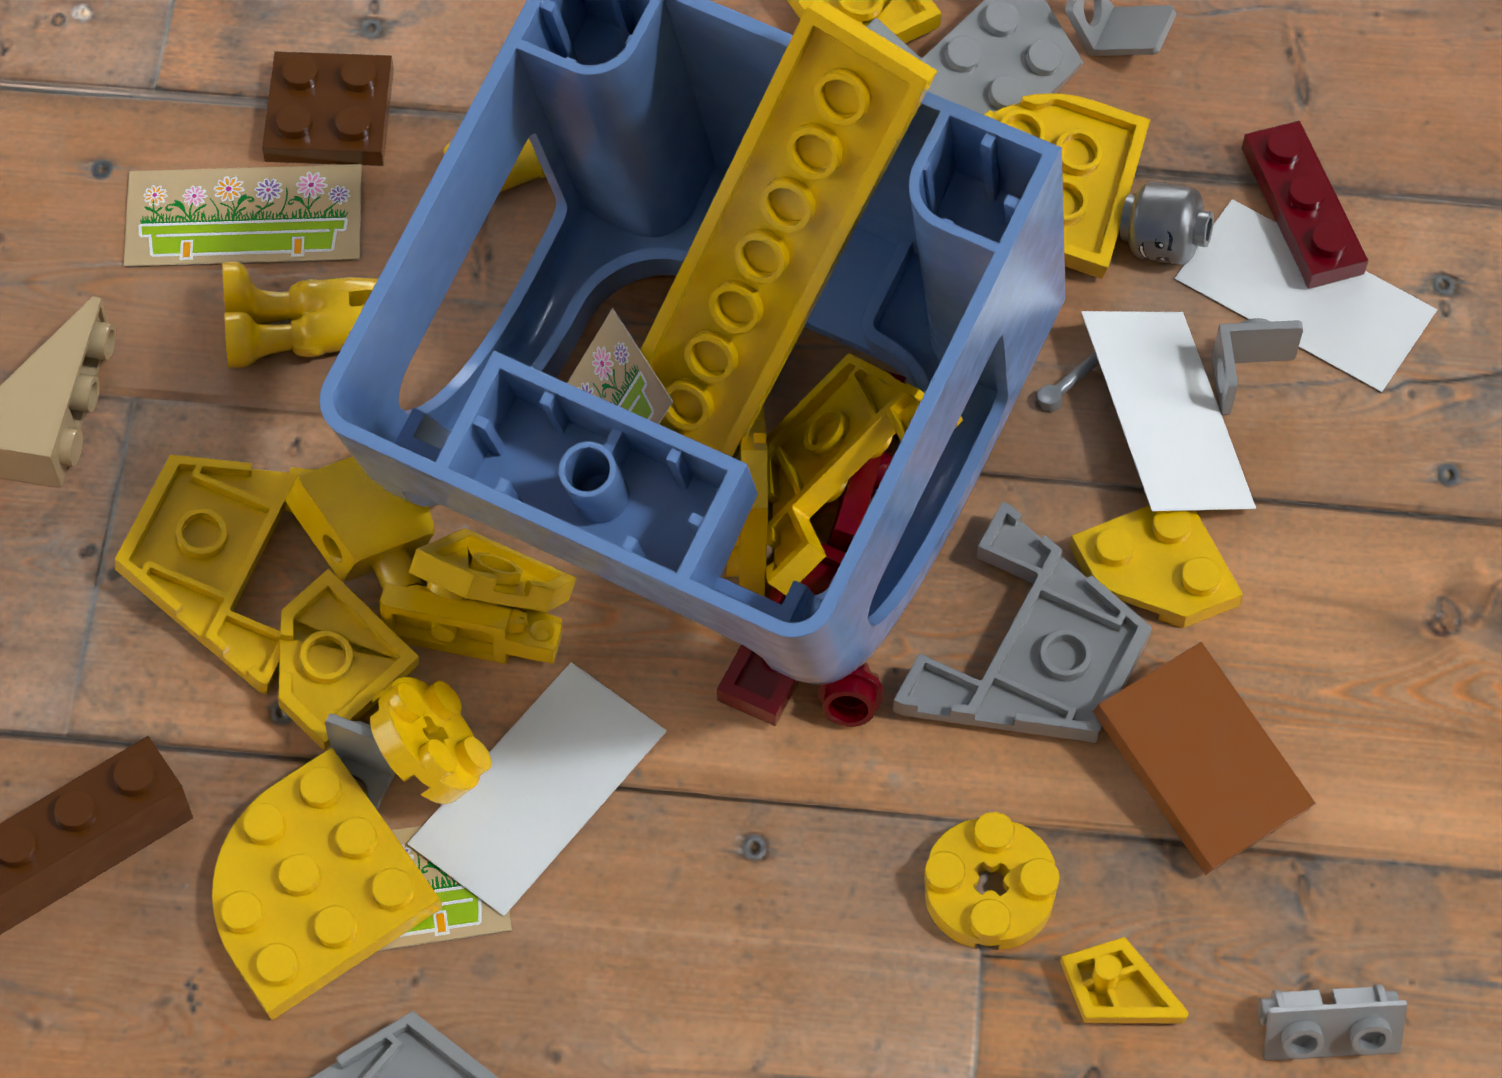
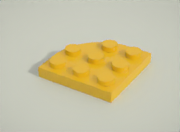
M1056 93L1022 96L1020 103L1004 107L995 112L989 110L983 114L1062 147L1065 267L1103 279L1110 264L1120 229L1124 202L1132 187L1150 119L1091 99Z
M333 748L325 751L275 783L245 809L229 831L221 847L213 877V912L223 945L235 968L271 1021L443 908L439 896Z

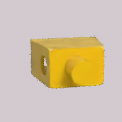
M353 456L297 476L285 500L340 580L350 581L374 571L382 589H384L385 583L404 587L410 585L422 586L421 579L408 572L412 563L411 557L414 556L416 549L428 544L435 534L429 506L416 505L389 493L366 474Z

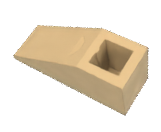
M92 296L0 385V478L62 488L68 466L77 465L83 445V434L80 428L85 413H92L96 408L100 389L97 375L102 360H110L116 342V328L114 324L108 321L102 298Z

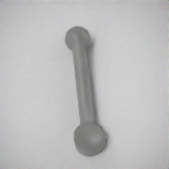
M1096 353L1091 354L1058 384L1041 387L1037 393L1039 407L1049 412L1059 409L1063 402L1062 395L1099 364Z

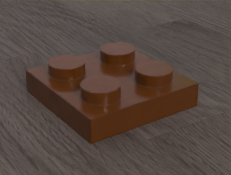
M274 51L262 145L265 162L384 166L394 72L392 55Z

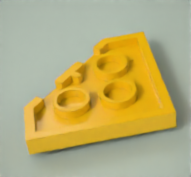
M763 405L748 435L740 441V451L735 458L748 465L758 495L726 563V577H739V586L765 597L768 526V449Z

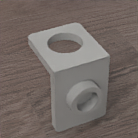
M1068 0L1065 6L1066 15L1089 56L1157 54L1161 50L1177 14L1172 5L1114 7L1111 0H1093L1094 16L1091 23L1088 24L1084 15L1085 0Z
M1253 318L1241 323L1219 324L1211 357L1221 415L1231 414L1238 386L1235 363L1290 361L1295 359L1303 333L1301 321L1270 322L1263 318Z
M330 713L325 721L330 747L334 749L354 779L359 780L365 785L367 797L377 810L396 773L380 752L372 734L371 725L360 721H350Z

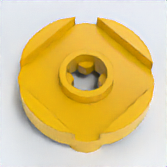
M401 677L374 696L372 703H379V710L370 716V725L376 744L389 766L404 782L415 775L423 784L430 787L420 794L423 797L439 804L453 803L478 785L481 775L491 768L492 761L488 750L474 737L468 724L460 714L462 704L458 695L445 682L437 680L429 686L416 678Z
M988 812L981 815L978 819L967 820L952 827L938 839L931 849L924 874L926 906L931 918L940 930L959 944L976 948L977 944L985 946L999 945L998 950L1012 949L1034 938L1050 919L1060 880L1059 870L1055 865L1051 851L1038 835L1027 827L1012 822L1005 814ZM987 870L991 873L996 871L1005 877L1002 885L1006 893L1000 896L993 890L986 891L983 895L975 889L980 879L978 873Z

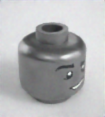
M1150 181L1143 184L1137 194H1128L1121 215L1120 237L1122 241L1129 242L1131 252L1138 258L1183 265L1192 259L1198 246L1208 247L1213 231L1214 215L1212 211L1204 210L1203 199L1197 189L1189 186Z

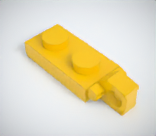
M385 583L379 601L381 620L406 644L501 664H507L508 656H517L553 664L562 637V618L535 610L527 612L517 608L512 610L511 608L501 607L494 603L471 599L452 600L441 597L431 592L427 587L420 585L404 587Z

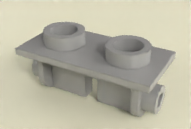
M1375 984L1373 987L1332 989L1331 999L1333 1004L1326 1005L1322 1003L1319 990L1289 992L1273 990L1271 997L1259 998L1258 1003L1261 1025H1267L1263 1054L1264 1060L1400 1053L1407 1002L1406 1000H1399L1396 990L1385 991L1382 984Z

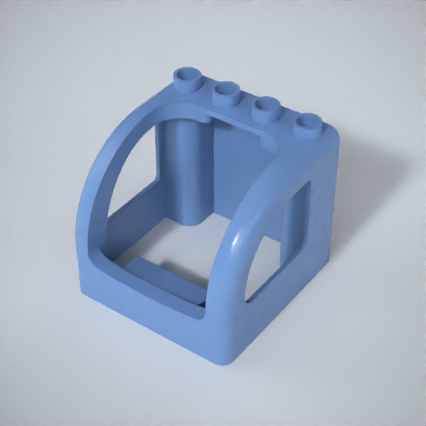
M527 0L324 380L319 401L322 415L366 474L389 493L423 507L440 504L591 572L742 644L762 657L771 669L794 680L815 685L841 680L864 664L876 651L899 620L923 582L975 486L1065 301L1062 147L928 91L925 94L804 326L885 362L906 377L912 386L920 389L925 394L830 587L826 591L814 595L806 585L794 580L781 605L720 577L758 495L748 465L556 378L572 354L591 317L609 296L627 284L643 278L659 275H677L793 35L711 0ZM529 138L556 198V208L553 217L510 299L472 357L446 387L432 399L417 408L413 407L412 410L403 411L399 406V392L408 365ZM961 416L963 418V421L956 427L957 422Z

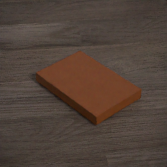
M1202 642L1102 701L1092 711L1205 875L1299 817L1316 804Z

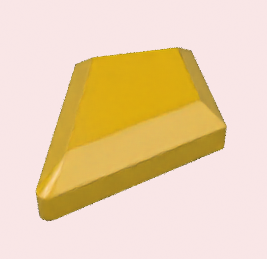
M1126 937L1061 956V966L1084 1023H1185L1187 1021L1188 1010Z

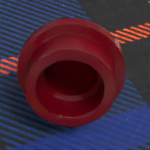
M868 663L862 664L841 680L821 684L818 687V698L823 705L822 708L825 716L830 721L841 726L856 727L868 723L883 701V686L879 681L878 675L871 672Z

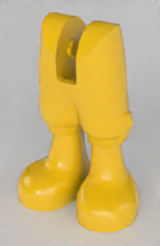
M222 262L228 368H244L253 364L260 357L293 350L294 354L302 357H316L324 353L340 351L379 278L309 279L295 283L289 288V291L275 292L257 288L253 284L247 268L242 263ZM289 319H291V324H284V325H267V324H265V323H271V322H276V321H282V320H289Z

